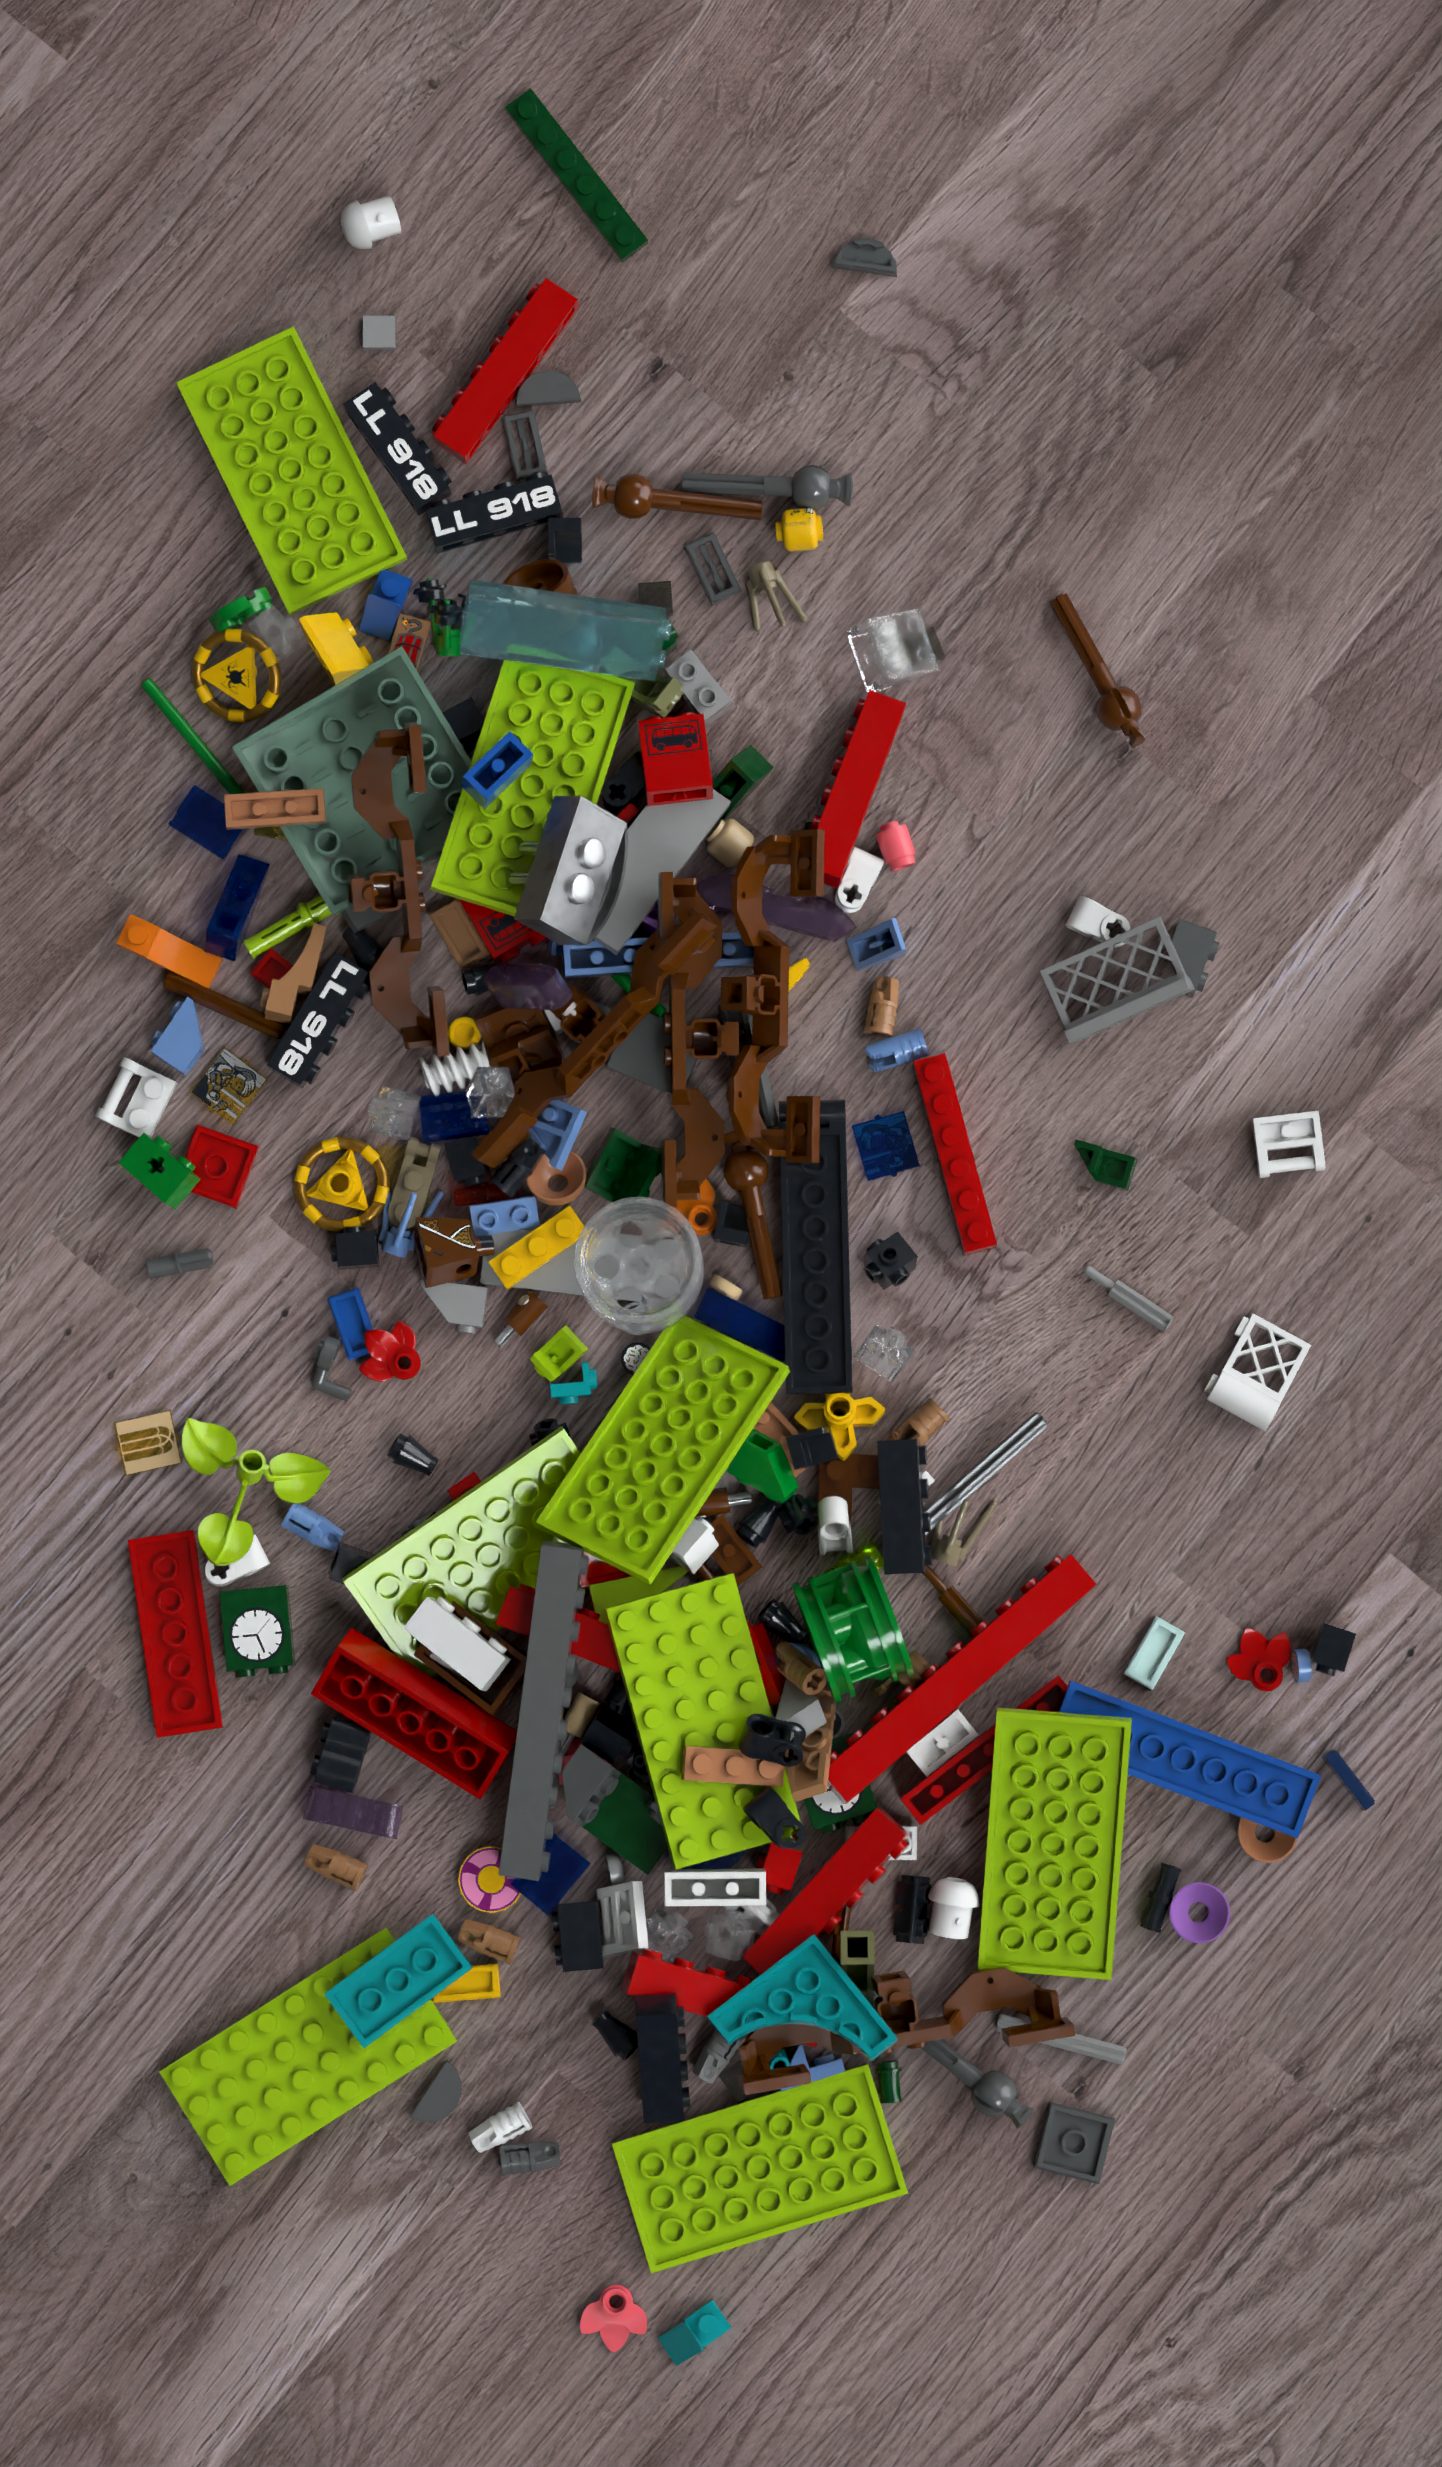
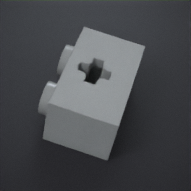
M689 650L665 669V676L674 677L683 685L681 690L684 693L681 697L695 714H704L705 727L731 708L730 698L692 650Z

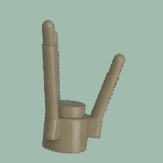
M762 562L748 569L747 572L750 580L745 583L749 591L755 631L760 630L756 591L759 592V595H768L779 625L781 627L786 625L774 593L778 588L777 585L803 623L807 622V617L783 581L780 570L775 571L772 562Z
M963 1500L950 1536L943 1534L942 1540H940L943 1520L935 1526L931 1547L934 1550L932 1558L954 1567L957 1566L959 1559L964 1561L968 1549L996 1508V1501L990 1503L962 1547H960L962 1541L956 1538L969 1505L968 1500Z

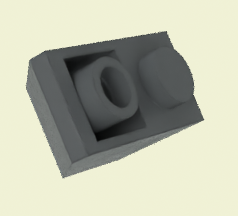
M1179 919L1171 941L1187 977H1190L1194 990L1185 995L1193 998L1196 990L1203 991L1208 977V973L1203 972L1206 961L1214 960L1220 943L1214 941L1217 932ZM1170 961L1175 974H1177L1172 961Z
M582 1744L563 1769L562 1778L567 1817L583 1828L586 1823L591 1822L599 1811L598 1805L605 1795L608 1796L615 1790L621 1773Z

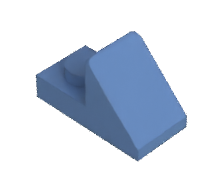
M802 2044L798 2045L789 2063L790 2066L805 2064L810 2071L811 2082L845 2072L842 2058L834 2059L833 2053L815 2058V2065L809 2067ZM797 2086L781 2088V2091L788 2090Z

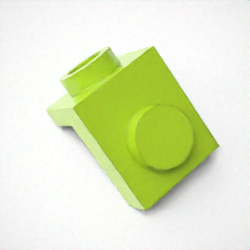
M566 1325L540 1350L535 1352L530 1357V1360L533 1362L534 1368L539 1375L553 1382L562 1376L589 1349Z

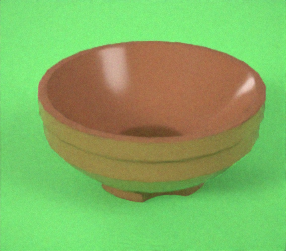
M570 1151L561 1171L552 1167L549 1163L550 1160L544 1154L533 1174L527 1178V1184L531 1193L540 1202L548 1205H563L573 1201L582 1193L585 1186L586 1168L584 1162L576 1153ZM556 1178H562L568 1182V1185L563 1191L554 1192L549 1188L550 1182Z
M1240 1818L1237 1828L1238 1841L1244 1852L1252 1859L1265 1863L1277 1862L1288 1856L1295 1848L1298 1838L1274 1830V1836L1269 1842L1259 1841L1255 1835L1258 1823Z

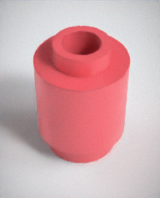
M898 820L881 825L879 827L881 832L875 836L883 860H885V865H889L891 872L916 864L914 859L916 851L907 825H899Z

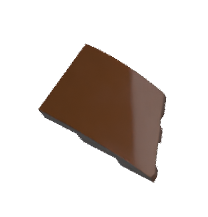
M535 991L474 1015V1022L488 1047V1061L502 1087H512L525 1072L557 1067L566 1060Z

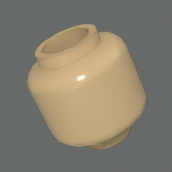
M720 819L705 838L708 841L706 848L709 854L727 868H731L738 864L747 846L753 845L754 836L735 819H728L726 821Z

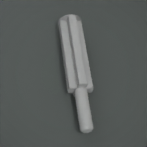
M1087 1266L1083 1271L1086 1276L1109 1290L1108 1296L1161 1330L1162 1333L1171 1325L1174 1316L1120 1280H1117L1115 1283L1091 1266Z

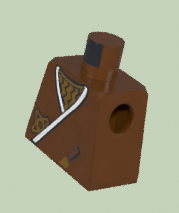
M416 1218L414 1242L425 1288L473 1277L477 1272L479 1257L494 1255L492 1235L474 1237L471 1222L468 1219Z

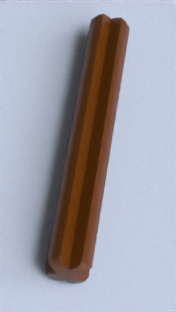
M169 972L164 980L163 987L166 990L184 998L189 997L197 1004L275 1039H281L286 1030L285 1023L265 1019L264 1013L178 974Z

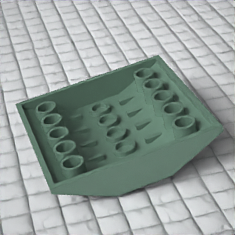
M402 646L232 746L258 792L324 788L326 823L279 827L333 916L349 908L346 875L360 874L366 879L367 874L372 871L388 869L394 870L399 875L396 838L383 839L353 806L351 774L373 739L376 738L377 731L403 729L404 723L416 722L421 727L426 792L414 793L409 790L407 756L400 757L391 771L394 805L409 820L414 838L415 858L421 861L422 869L441 857L462 792V778L468 772L471 764L469 756Z

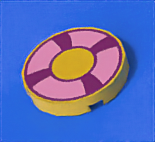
M488 1846L479 1848L467 1856L460 1867L458 1877L460 1892L467 1903L479 1911L495 1913L506 1910L517 1902L523 1892L525 1879L499 1875L501 1847Z

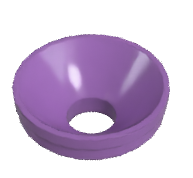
M1194 1882L1185 1885L1173 1896L1169 1908V1918L1172 1927L1183 1939L1193 1943H1208L1221 1936L1226 1930L1230 1920V1906L1223 1892L1209 1883ZM1195 1902L1205 1904L1208 1909L1207 1918L1200 1923L1192 1921L1188 1915L1189 1907Z

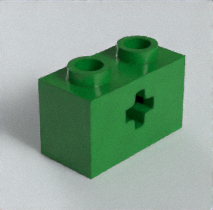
M143 1132L118 1163L162 1202L176 1210L201 1179L192 1172L195 1166L181 1154L176 1158L169 1152L172 1146L158 1134L152 1138ZM161 1164L165 1168L163 1172L159 1169Z

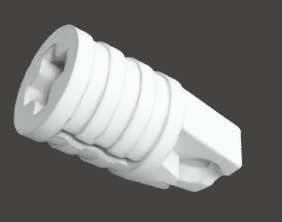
M516 2102L513 2106H509L496 2115H492L489 2119L471 2130L469 2136L476 2150L481 2153L500 2144H505L508 2140H512L517 2135L532 2129V2124L520 2102Z

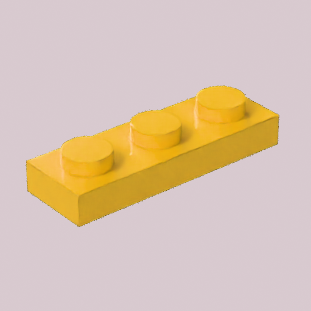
M568 1206L488 1263L508 1290L588 1235L589 1232L571 1206Z

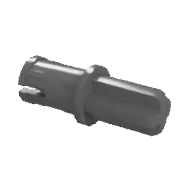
M208 1248L179 1253L177 1250L173 1255L152 1259L147 1258L148 1276L150 1280L179 1274L181 1277L184 1272L211 1268L213 1266L212 1252Z

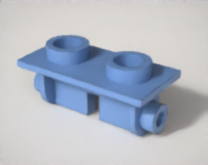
M535 1196L469 1205L474 1237L540 1226Z

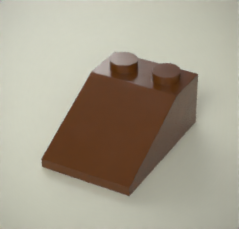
M453 1601L452 1605L455 1609L452 1613L461 1620L466 1616L481 1627L478 1633L489 1641L493 1637L507 1648L504 1654L511 1659L489 1689L483 1691L423 1644L420 1645L414 1656L489 1714L499 1716L524 1683L527 1654Z

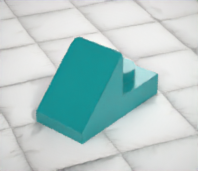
M712 2299L657 2337V2339L677 2366L704 2350L705 2346L732 2327Z

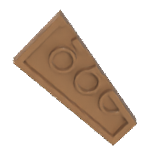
M825 1685L819 1693L814 1695L819 1700L827 1723L805 1737L804 1742L801 1744L804 1752L802 1762L797 1766L785 1767L791 1794L795 1802L827 1792L836 1704L828 1685ZM779 1703L771 1706L774 1718L776 1717ZM789 1749L785 1752V1757H788Z

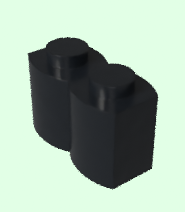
M334 1717L331 1724L325 1722L319 1742L325 1743L321 1756L315 1755L310 1774L315 1775L314 1782L354 1794L372 1732L361 1725Z

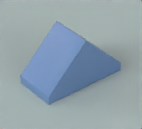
M896 918L883 922L846 940L856 971L903 957L906 953V947Z

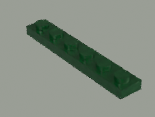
M531 88L505 107L507 114L622 263L648 244V239Z

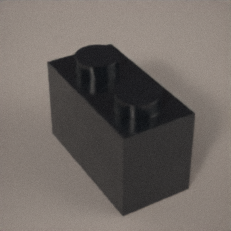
M598 1901L558 1904V1911L552 1912L553 1932L560 1931L561 1945H555L556 1966L563 1965V1972L603 1969L604 1961L602 1957Z

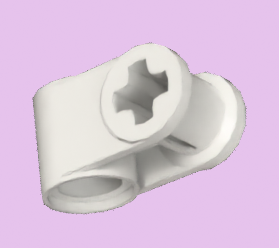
M854 847L835 894V904L839 910L848 914L860 910L867 899L871 887L874 886L885 860ZM850 890L856 892V899L852 903L846 901V894Z
M1079 896L1065 924L1072 931L1085 937L1093 938L1101 943L1111 939L1110 930L1107 929L1108 926L1114 928L1116 924H1120L1122 933L1130 930V924L1125 917L1084 896ZM1120 942L1114 948L1121 947L1126 943Z
M838 1496L822 1499L818 1503L819 1526H817L820 1556H824L826 1552L846 1550L848 1554L853 1553L851 1523L849 1524L846 1500Z
M255 1534L248 1553L239 1561L227 1565L229 1569L226 1571L225 1579H221L218 1575L214 1577L211 1575L215 1569L214 1564L209 1560L205 1566V1574L210 1584L216 1587H224L266 1568L271 1563Z

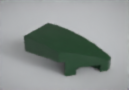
M1075 1139L1074 1145L1096 1182L1126 1191L1129 1190L1137 1163L1136 1157L1106 1150L1102 1146Z

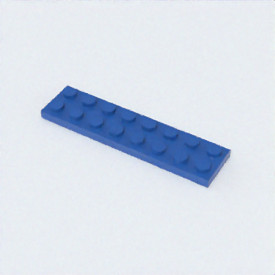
M1069 1681L1058 1712L1132 1718L1128 1775L1295 1838L1299 1837L1320 1781V1774L1074 1681Z

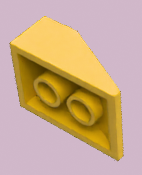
M334 612L307 615L298 619L307 642L334 686L374 662L366 647L363 645L358 648L352 638L357 633L348 618L342 620L339 614Z

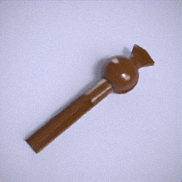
M636 473L620 477L616 485L608 484L600 477L595 476L592 491L593 508L606 503H612L616 512L628 519H639L647 515L650 508L761 520L763 505L762 501L653 489L650 480Z
M1067 593L1056 596L1049 603L1101 695L1096 707L1100 722L1112 731L1122 730L1124 735L1129 737V744L1132 748L1139 746L1145 741V738L1138 731L1139 727L1136 724L1142 710L1138 695L1128 687H1118Z
M734 1130L724 1134V1140L732 1148L733 1153L725 1161L724 1177L732 1189L741 1192L763 1300L775 1299L783 1295L760 1187L766 1182L768 1177V1164L765 1157L758 1151L751 1150V1146L742 1145Z

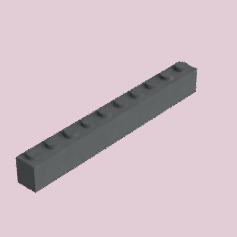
M545 1540L541 1545L499 1869L500 1876L539 1881L542 1872H548L551 1853L545 1852L546 1840H552L555 1826V1820L549 1819L551 1806H557L559 1787L554 1786L555 1773L561 1774L563 1754L558 1753L559 1740L565 1741L568 1721L562 1720L564 1707H570L572 1688L566 1687L568 1674L574 1675L576 1655L571 1654L572 1641L578 1642L581 1622L575 1621L576 1609H582L585 1589L579 1588L581 1575H587L589 1556L584 1555L582 1547L567 1543Z

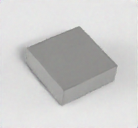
M363 316V350H396V316Z

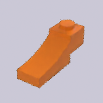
M132 914L129 915L116 942L118 947L209 989L223 962L222 958Z

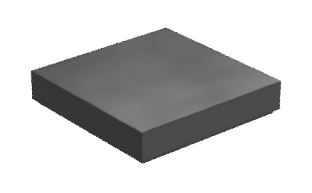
M1049 2102L1034 2168L1100 2184L1115 2118Z

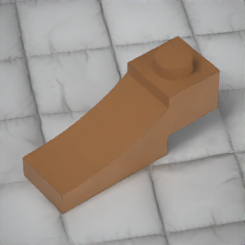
M314 923L308 942L293 967L280 980L273 979L270 989L264 987L260 1007L265 1008V1019L291 1024L297 995L308 996L313 989L327 926Z

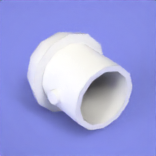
M389 195L360 204L356 199L349 203L341 213V227L344 236L355 248L372 249V242L401 233L399 217L393 200Z
M953 1877L940 1879L932 1886L928 1898L933 1901L928 1931L945 1938L966 1939L969 1934L972 1909L979 1906L978 1893L974 1885L964 1879Z

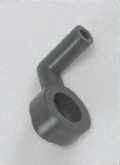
M328 1336L326 1341L319 1340L313 1358L317 1359L318 1362L312 1380V1387L315 1390L347 1402L352 1389L327 1380L341 1345V1340Z

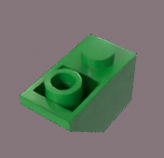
M753 1428L729 1464L726 1472L736 1477L740 1483L751 1485L760 1490L769 1499L784 1503L797 1492L799 1487L781 1443Z

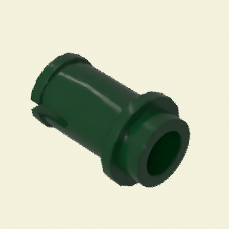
M896 2060L878 2062V2069H875V2073H879L881 2103H897L902 2101L899 2072L902 2071V2067H898V2061Z

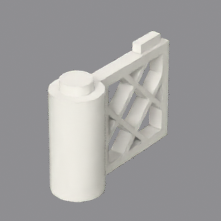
M1252 1314L1250 1319L1245 1316L1242 1318L1234 1335L1239 1337L1236 1346L1220 1375L1217 1376L1213 1373L1204 1391L1209 1393L1208 1401L1266 1431L1311 1345L1263 1318ZM1254 1325L1267 1331L1270 1343L1253 1347L1250 1332ZM1274 1335L1282 1340L1276 1341ZM1246 1342L1248 1349L1241 1351L1243 1345ZM1290 1343L1301 1349L1296 1360L1283 1363L1278 1346ZM1272 1348L1277 1365L1260 1369L1255 1352ZM1250 1354L1255 1368L1254 1372L1242 1374L1232 1368L1237 1357ZM1292 1366L1288 1375H1286L1285 1368ZM1276 1370L1280 1371L1283 1384L1278 1393L1266 1387L1262 1374ZM1257 1376L1259 1382L1255 1381L1251 1377Z

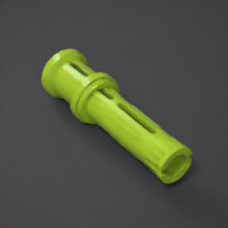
M321 895L307 903H298L296 911L250 938L243 940L253 959L304 928L311 929L314 923L317 924L332 915Z

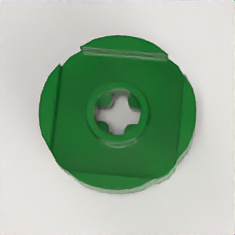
M266 587L253 591L255 596L250 599L244 595L214 612V616L208 617L213 629L219 633L228 628L237 629L246 623L244 617L259 616L272 609L273 605L270 602L272 598Z

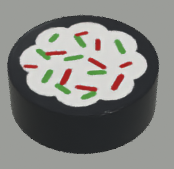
M639 1342L628 1345L621 1355V1363L624 1370L630 1375H634L650 1351V1347Z

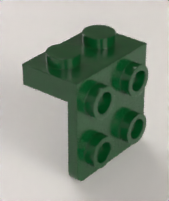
M610 1127L586 1174L584 1188L612 1204L637 1210L647 1201L650 1194L649 1188L654 1178L661 1173V1149L642 1144L618 1129Z

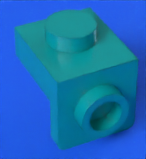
M582 1362L583 1382L550 1384L552 1400L558 1399L559 1405L578 1404V1398L592 1397L591 1389H598L596 1369H590L589 1362Z

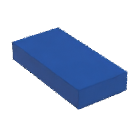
M359 1287L327 1298L348 1360L352 1361L369 1355L365 1345L364 1333L373 1330Z

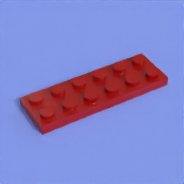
M195 1530L128 1540L156 1737L161 1738L224 1728Z

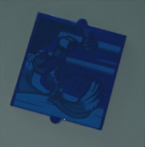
M904 1111L884 1117L876 1115L874 1120L852 1126L867 1181L889 1175L896 1177L899 1172L920 1167Z

